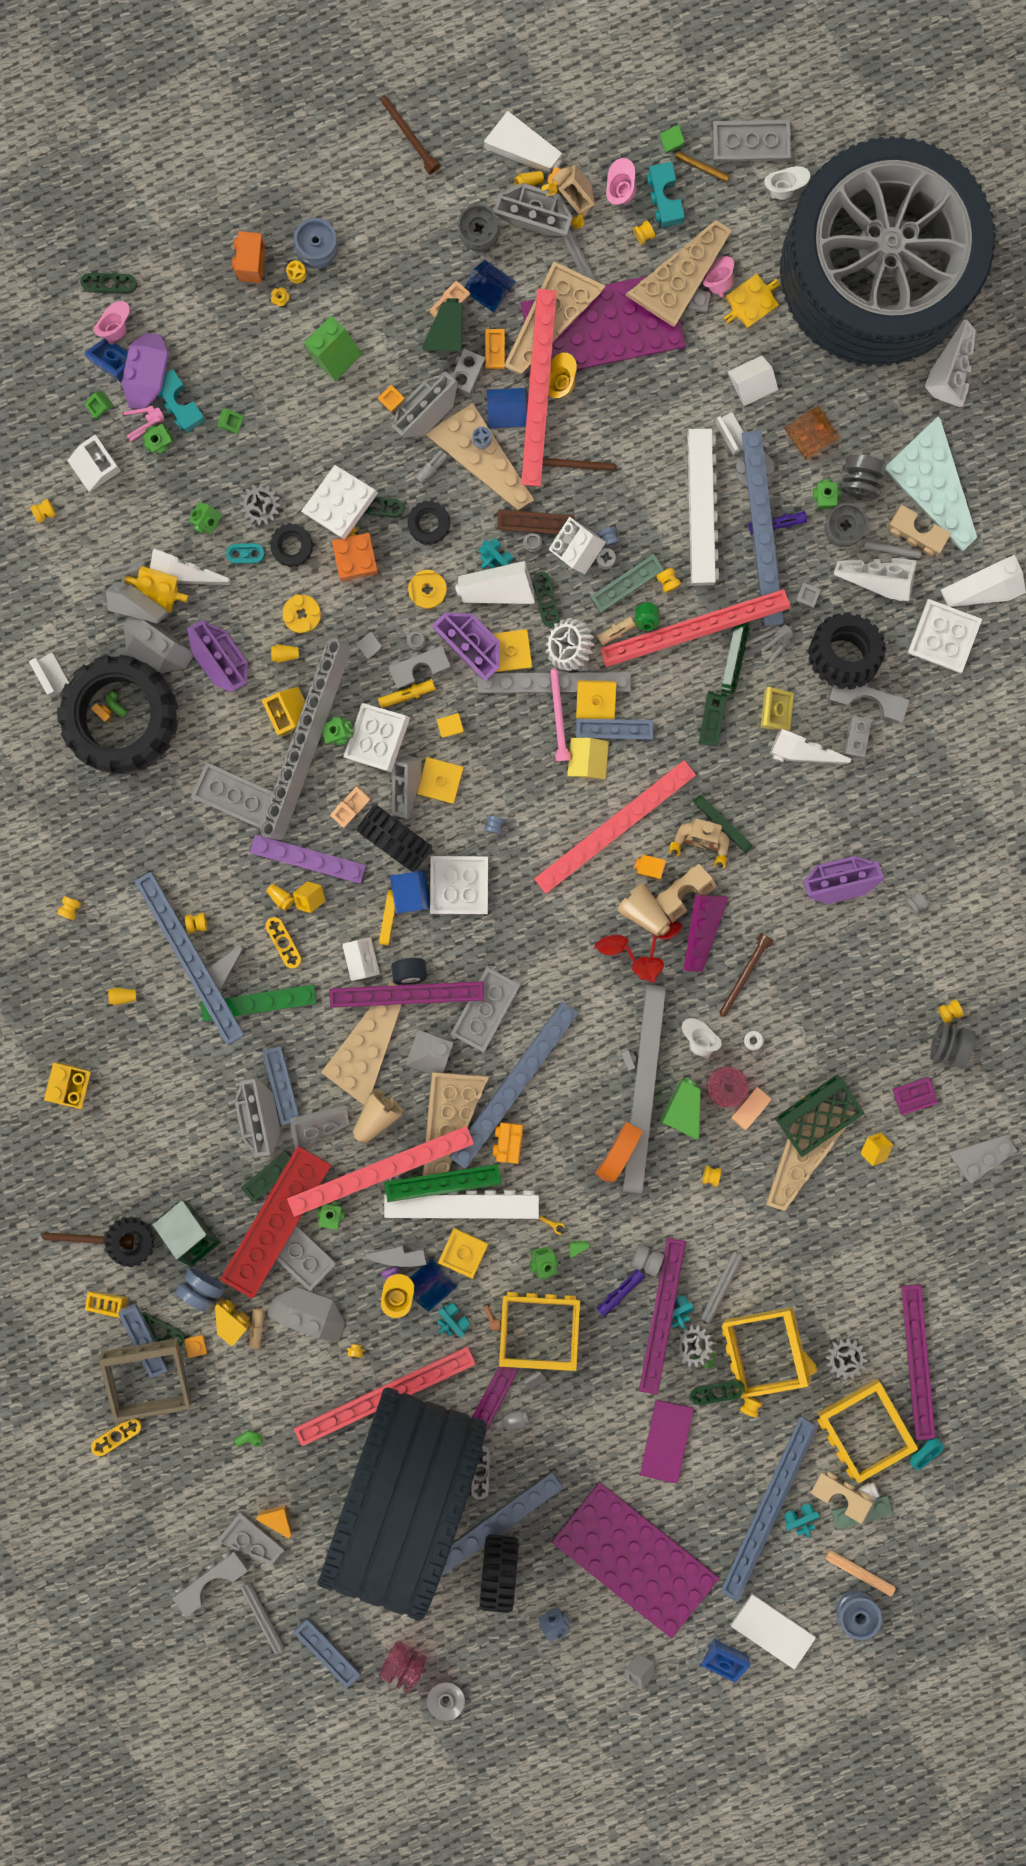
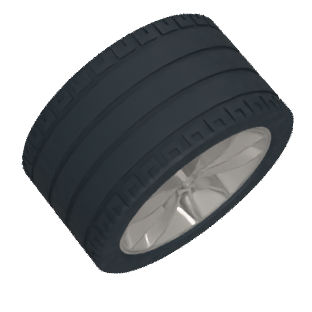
M890 136V138L886 139L879 137L877 140L873 138L869 139L868 142L862 141L856 146L851 145L847 150L840 151L838 156L834 155L811 178L801 195L783 242L780 258V274H782L780 282L782 283V293L785 294V303L789 307V312L793 314L792 318L794 321H797L800 330L803 329L805 331L804 334L807 337L809 336L814 344L820 345V349H825L829 352L828 354H834L838 359L843 358L849 363L856 362L857 365L867 364V366L876 365V367H879L881 365L891 366L892 363L897 365L904 361L908 362L913 357L918 358L920 355L926 354L931 348H935L956 327L976 299L988 278L992 260L994 259L995 224L992 220L993 213L990 212V203H987V196L981 190L982 186L976 182V177L969 173L970 170L965 168L961 164L962 162L956 160L952 154L949 155L944 152V149L936 148V145H929L923 140L916 141L915 138L905 139V137L901 136L900 138ZM875 204L877 219L871 221L857 207ZM885 204L899 207L896 217L887 216ZM845 211L863 231L861 236L837 235L829 238L834 219ZM906 211H908L920 220L915 223L906 222L903 219ZM926 225L935 239H918L919 230ZM875 231L878 237H872L869 232ZM903 233H909L912 236V238H905ZM838 247L857 249L859 260L848 267L836 270L833 267L830 252ZM940 250L943 272L919 258V252ZM891 261L894 267L887 266L885 262ZM864 268L869 274L874 276L870 300L866 301L851 292L840 279ZM910 269L938 282L930 292L913 302H910V289L905 275ZM881 279L896 280L900 291V300L897 305L879 304L877 295Z
M386 1387L383 1389L318 1579V1585L328 1590L335 1589L336 1593L354 1599L356 1597L360 1598V1601L377 1607L380 1605L384 1606L383 1609L400 1615L407 1614V1617L420 1621L427 1614L446 1565L475 1476L487 1424L485 1420L476 1417L470 1418L467 1414L453 1409L446 1410L444 1406L429 1401L423 1402L421 1398L406 1393L400 1394L398 1390Z

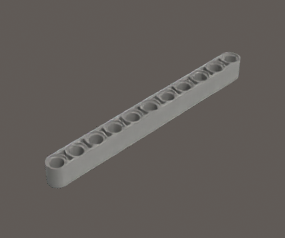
M331 638L326 643L264 816L260 831L262 836L266 838L282 840L287 832L350 656V645L336 638Z
M646 984L644 1012L641 1023L642 1031L640 1032L632 1101L633 1107L630 1124L641 1129L643 1133L625 1165L622 1191L627 1193L642 1194L666 986Z

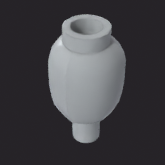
M518 1410L506 1414L502 1421L495 1422L496 1430L504 1428L508 1431L524 1428L527 1423H530L529 1413Z

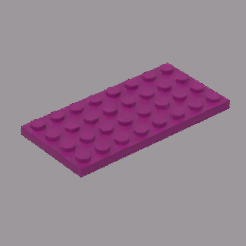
M648 276L607 284L600 295L552 343L551 361L560 353H569L576 360L577 370L682 349L686 345L681 321L679 318L673 327L625 296L627 292ZM535 300L520 302L524 323Z
M600 1481L552 1540L556 1547L671 1639L720 1579L719 1576Z

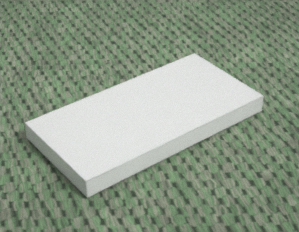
M753 1593L748 1597L730 1624L732 1628L794 1670L816 1639L815 1635Z

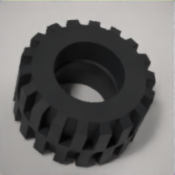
M122 1217L121 1220L113 1221L114 1224L109 1225L108 1232L104 1234L106 1238L103 1240L104 1249L108 1256L114 1262L124 1267L142 1265L141 1262H146L148 1260L147 1257L153 1254L152 1248H155V1243L153 1242L155 1236L152 1234V1229L145 1222L134 1217ZM128 1231L137 1232L140 1239L138 1247L129 1253L121 1251L119 1247L121 1236Z

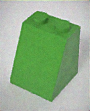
M332 315L304 342L308 356L335 382L362 355L346 329Z
M685 1078V1080L680 1079L660 1120L662 1123L698 1140L700 1089L696 1087L698 1083L689 1078Z

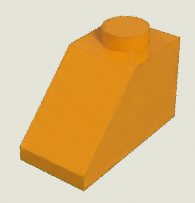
M641 855V859H636L634 869H637L636 874L659 880L661 879L666 860Z

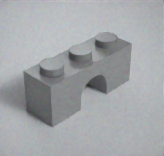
M438 645L427 648V652L422 654L420 652L409 655L410 659L405 661L398 659L392 662V666L389 667L398 690L415 683L413 671L419 665L428 666L433 676L451 669L443 647H438Z

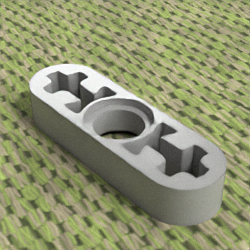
M484 1443L482 1447L484 1453L481 1454L482 1461L478 1462L477 1467H484L485 1472L480 1476L475 1474L470 1489L472 1496L477 1500L484 1499L489 1492L490 1452ZM477 1481H481V1487L484 1489L479 1494L476 1491L478 1489Z

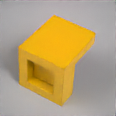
M459 713L436 719L442 738L455 734H464Z
M306 882L293 892L296 908L308 913H312L325 902L322 885Z
M880 1132L867 1137L861 1155L872 1166L878 1165L887 1160L893 1144Z

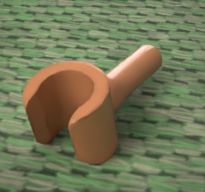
M488 1305L484 1306L490 1329L493 1331L500 1330V1319L493 1320Z

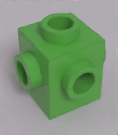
M165 424L153 425L146 429L147 433L142 435L145 439L143 441L144 446L153 453L158 452L162 454L169 450V445L175 442Z
M831 479L821 480V483H817L816 488H813V500H816V509H834L838 505L837 499L841 498L840 487L837 488V482H832Z
M198 502L188 522L194 525L193 529L200 534L206 532L212 535L223 514L207 504Z
M336 716L329 719L330 722L324 725L322 733L326 744L343 745L348 743V739L353 738V726L348 719Z
M334 1200L318 1207L316 1216L320 1217L318 1226L337 1230L339 1222H343L345 1210H342L343 1205L339 1204V1201ZM331 1211L334 1216H330L328 1212Z
M549 1246L530 1251L531 1261L529 1266L532 1273L541 1279H547L551 1275L557 1274L558 1259Z

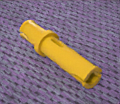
M430 679L417 685L414 683L411 684V687L379 697L378 701L381 709L414 697L417 699L420 698V695L435 691L433 680Z

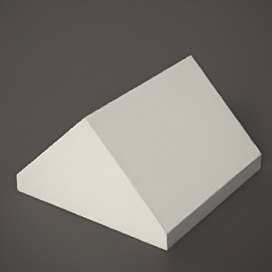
M763 356L727 372L743 407L778 391L773 368Z

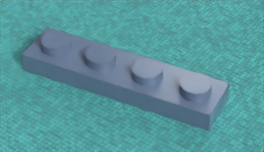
M576 719V738L653 740V720Z
M282 1046L263 1050L262 1052L281 1125L290 1123L289 1118L299 1116Z
M137 1303L119 1310L118 1315L133 1345L156 1342ZM163 1356L141 1360L150 1378L168 1372V1366Z
M306 1618L294 1630L293 1633L346 1688L361 1675V1672L309 1618Z

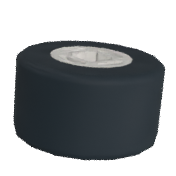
M422 958L401 959L391 965L393 982L395 984H414L427 979L426 963Z

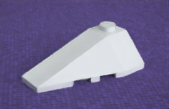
M963 320L931 369L925 388L934 398L958 407H963L968 393L969 384L965 383L966 373H971L968 356L973 354L976 330L968 320Z
M156 549L152 552L150 569L178 577L177 584H231L229 578L207 569L202 571L200 567L190 562L183 564L181 560L173 555Z
M1015 555L940 590L949 607L1004 602L1026 593L1023 572Z
M891 558V563H880V559H873V562L869 564H864L862 560L837 561L834 575L887 598L909 601L917 561Z
M784 729L777 733L770 751L773 759L779 762H784V760L848 764L851 762V758L830 749L824 751L822 750L823 747L817 743H805L806 738Z

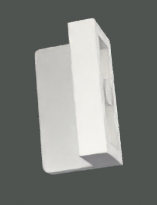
M731 412L722 418L721 416L717 417L715 424L733 456L743 451L741 434L743 430L734 414Z
M53 653L39 660L34 658L29 661L48 696L56 695L62 691L65 683L69 684Z
M371 937L343 944L351 981L380 974Z

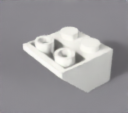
M96 435L79 445L67 460L89 493L121 472Z
M569 517L549 550L571 568L586 574L606 541Z

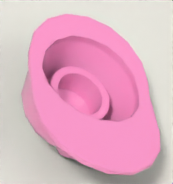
M621 158L616 160L609 168L606 195L612 204L619 205L623 203L626 205L635 197L637 192L635 167L629 159Z
M728 256L715 259L704 277L703 285L708 287L712 293L724 297L725 292L734 284V260Z
M118 301L111 304L94 327L95 334L103 337L111 345L126 334L125 321L130 313L128 303Z

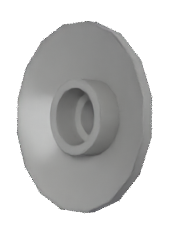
M438 1683L428 1693V1710L439 1720H453L464 1709V1694L460 1687L454 1683ZM448 1696L450 1700L444 1702L442 1698Z

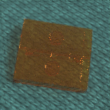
M819 406L808 411L784 428L805 460L839 438V435Z

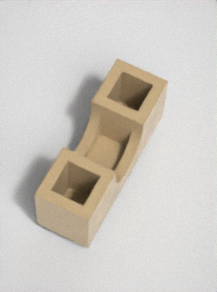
M901 504L887 527L890 529V533L896 537H904L907 539L906 542L913 547L919 546L923 548V552L928 556L939 555L951 533L936 524L931 527L928 533H919L914 527V521L918 514Z
M698 864L690 868L682 878L675 880L666 891H662L657 896L656 901L673 923L687 911L682 903V899L687 893L695 892L698 895H707L717 885L713 878Z
M830 1471L821 1473L811 1491V1494L827 1504L831 1502L835 1494L844 1495L848 1500V1508L845 1515L860 1524L865 1523L875 1504L871 1500L872 1496L863 1491L862 1493L854 1490V1485L847 1481L844 1483L839 1481L838 1476Z

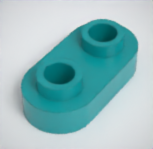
M256 543L232 544L226 550V557L232 564H258L263 561L265 551L261 545ZM236 551L240 553L238 558L233 557V553ZM254 551L259 552L257 557H252Z
M939 1438L929 1439L924 1447L911 1455V1466L915 1470L923 1469L943 1451L944 1444Z

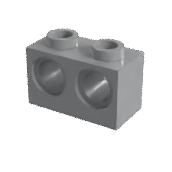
M464 349L462 354L458 353L455 360L457 365L455 371L451 370L449 375L456 381L458 378H465L467 382L464 385L458 384L456 391L471 397L484 367L485 357ZM467 360H472L475 363L472 367L464 365Z
M857 716L849 718L843 750L844 756L858 759L865 757L872 719Z

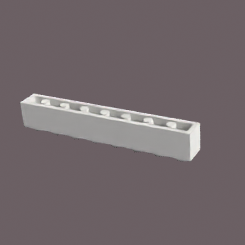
M689 429L687 438L691 586L714 585L716 580H719V569L715 568V561H718V549H715V542H718V530H714V523H717V511H714V504H717V492H713V485L717 481L716 473H713V465H716V454H712V446L716 444V437L712 435V429Z
M466 1190V1193L451 1192L387 1203L385 1193L384 1218L539 1219V1194H535V1190H523V1193H516V1190H504V1193H496V1190H485V1193H477V1190Z

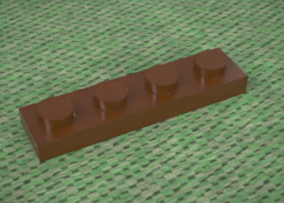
M499 509L497 529L559 534L568 518L571 517L575 520V515Z

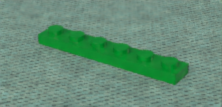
M314 984L225 998L234 1016L317 1003ZM200 1002L203 1021L213 1020L204 1003Z
M496 1164L384 1182L388 1203L501 1185L502 1180L499 1166Z

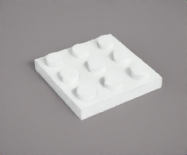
M334 465L301 512L345 540L378 492Z
M928 599L907 654L961 674L982 619Z
M362 703L353 728V738L349 739L343 757L392 772L410 717Z
M431 856L430 914H488V857Z

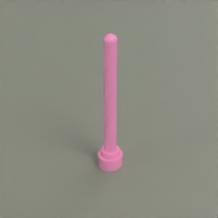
M554 668L550 673L558 741L555 758L556 761L571 760V755L565 743L558 670Z

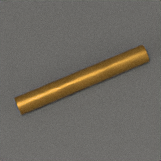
M680 151L675 156L676 159L727 182L729 179V174Z

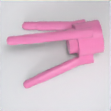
M151 405L147 408L125 411L123 413L124 415L148 413L145 415L148 423L127 435V438H130V442L145 434L147 428L153 425L158 426L165 422L159 407L154 409Z

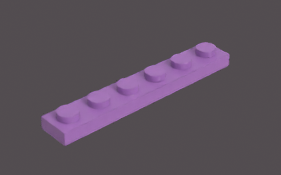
M259 835L254 836L250 853L360 884L362 883L366 865Z

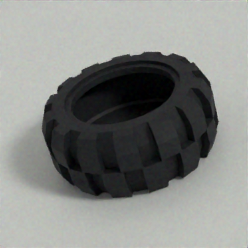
M106 655L95 658L94 662L88 665L83 664L73 673L74 677L69 684L65 683L60 697H62L61 705L57 708V722L61 725V736L66 746L73 751L75 757L86 765L102 772L129 774V772L141 771L153 765L152 762L159 756L162 757L171 746L169 743L173 734L176 735L178 726L176 698L165 678L147 663L137 660L135 657L125 655L117 657ZM115 682L133 683L138 685L148 698L150 705L148 727L144 734L129 746L116 749L102 747L95 741L88 729L87 709L96 692L108 684Z

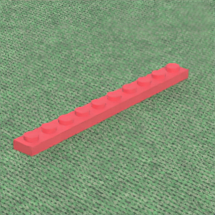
M537 289L521 477V485L541 486L556 290Z
M783 589L600 649L605 666L608 667L790 609V604Z
M684 760L534 878V880L545 894L695 777L696 774Z
M465 1126L289 1197L287 1200L295 1217L473 1145L474 1142L468 1127Z
M466 1346L294 1427V1431L301 1446H304L376 1412L383 1389L386 1387L398 1390L400 1394L412 1395L476 1365V1362L469 1347Z

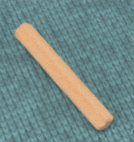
M832 1550L827 1553L826 1560L888 1596L894 1594L896 1588L890 1583Z

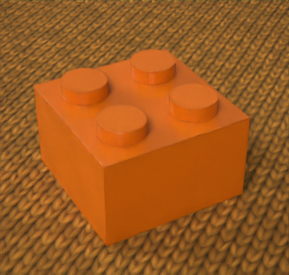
M238 231V238L234 239L236 257L232 259V269H234V273L239 281L262 283L266 247L262 233Z
M369 533L347 537L345 540H332L341 582L378 574Z

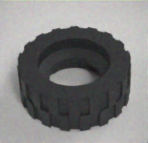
M432 500L417 503L408 515L410 534L416 541L422 544L431 545L433 543L437 544L440 540L442 541L450 529L449 515L444 506L442 507L440 503ZM430 513L437 517L438 527L434 531L425 532L421 529L419 521L424 514Z
M291 523L283 524L271 536V552L274 558L283 566L299 567V565L305 564L309 560L313 552V542L310 534L303 526ZM289 536H295L301 542L300 551L294 555L285 553L282 548L284 539Z

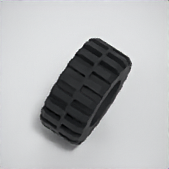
M844 612L843 615L837 613L833 617L824 619V622L820 623L817 627L808 650L810 655L809 663L813 665L812 670L814 673L819 674L818 678L822 681L826 680L828 685L832 687L833 685L838 686V689L848 687L849 690L855 689L856 686L862 687L866 682H870L877 674L886 654V643L883 642L884 636L881 632H878L879 628L876 624L872 625L870 623L871 620L868 618L863 619L861 615L855 614L854 616L850 612ZM835 641L851 642L859 648L863 659L854 662L843 660L834 653L831 643Z
M378 805L372 806L357 826V832L411 872L417 871L432 851V845Z
M490 1534L485 1538L479 1608L483 1611L501 1613L513 1611L519 1539L516 1537Z

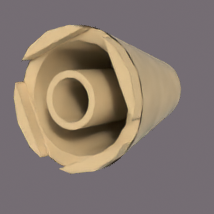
M640 884L630 892L632 895L628 899L624 898L617 911L654 935L659 936L661 934L664 936L670 930V921L648 887Z
M374 1089L370 1093L353 1129L354 1138L360 1143H368L403 1114V1109L392 1097L390 1100L384 1096L386 1093L381 1090Z

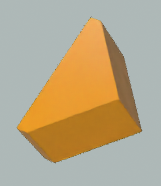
M286 1505L260 1511L257 1515L256 1520L286 1538H290L293 1530Z

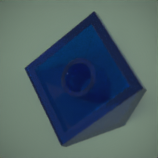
M484 260L473 269L464 288L470 292V297L494 313L516 281Z
M433 1258L427 1262V1265H423L410 1277L414 1284L413 1299L428 1312L457 1288L456 1284Z

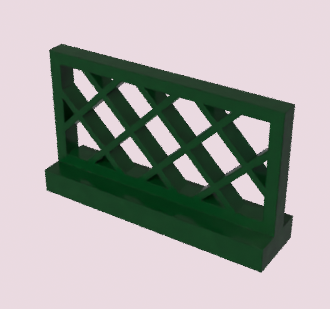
M836 1074L774 1119L799 1155L803 1157L865 1113L845 1085L843 1079ZM843 1088L846 1093L845 1101L835 1100L836 1093ZM822 1102H831L829 1112L819 1111ZM834 1103L844 1104L842 1114L832 1113ZM847 1105L855 1106L858 1110L852 1116L845 1115ZM808 1112L815 1113L813 1123L803 1122L804 1116ZM818 1114L828 1115L826 1125L817 1124ZM832 1116L841 1117L840 1124L837 1127L830 1126ZM792 1123L799 1124L798 1133H789L787 1127ZM803 1125L812 1126L810 1136L801 1135ZM816 1127L825 1128L824 1136L821 1138L814 1137ZM800 1138L810 1139L808 1147L804 1150H801L799 1147Z

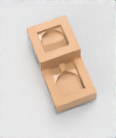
M455 281L444 292L443 297L430 309L429 313L436 317L442 302H447V298L459 299V303H464L470 296V292L459 282Z
M356 786L330 816L345 828L372 798L359 786Z
M756 1087L744 1103L735 1111L731 1119L742 1129L746 1130L772 1099Z

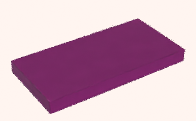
M655 1400L640 1476L678 1484L693 1407Z

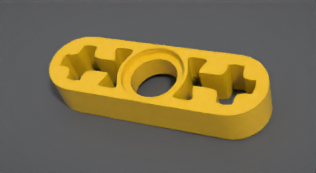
M388 890L379 940L380 945L389 946L393 917L395 915L392 890Z
M277 917L268 919L266 930L284 964L288 968H297L301 964L302 958L284 923ZM272 921H274L275 923L279 922V932H282L283 930L285 932V934L277 936L276 939L273 936L277 934L274 929H270ZM282 937H286L289 940L288 947L284 949L278 944L279 939ZM291 947L294 949V951H290L292 956H297L298 958L295 965L288 963L287 960L290 959L288 953L285 956L282 953L288 951Z
M134 1418L126 1422L123 1421L96 1438L91 1445L92 1453L96 1456H103L138 1434L142 1428L141 1420ZM130 1421L131 1423H137L136 1430L132 1428L125 1433L124 1429L128 1428ZM112 1432H120L122 1439L114 1441L111 1437ZM108 1440L109 1443L104 1446V1451L96 1449L97 1442L102 1444Z

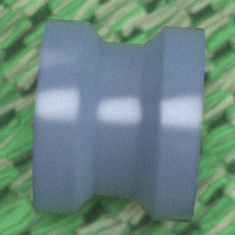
M478 427L473 431L472 439L475 447L485 449L490 446L491 432L488 428Z
M615 526L598 532V536L606 541L603 548L620 542V538L616 535L617 529Z
M487 815L486 819L488 822L484 826V831L502 835L503 830L501 828L505 824V819Z

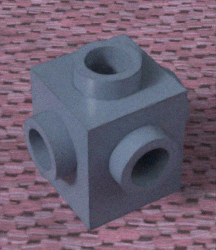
M559 1608L549 1610L545 1615L538 1618L543 1633L549 1642L561 1639L571 1632L568 1626L571 1624L569 1617L566 1613L563 1614Z

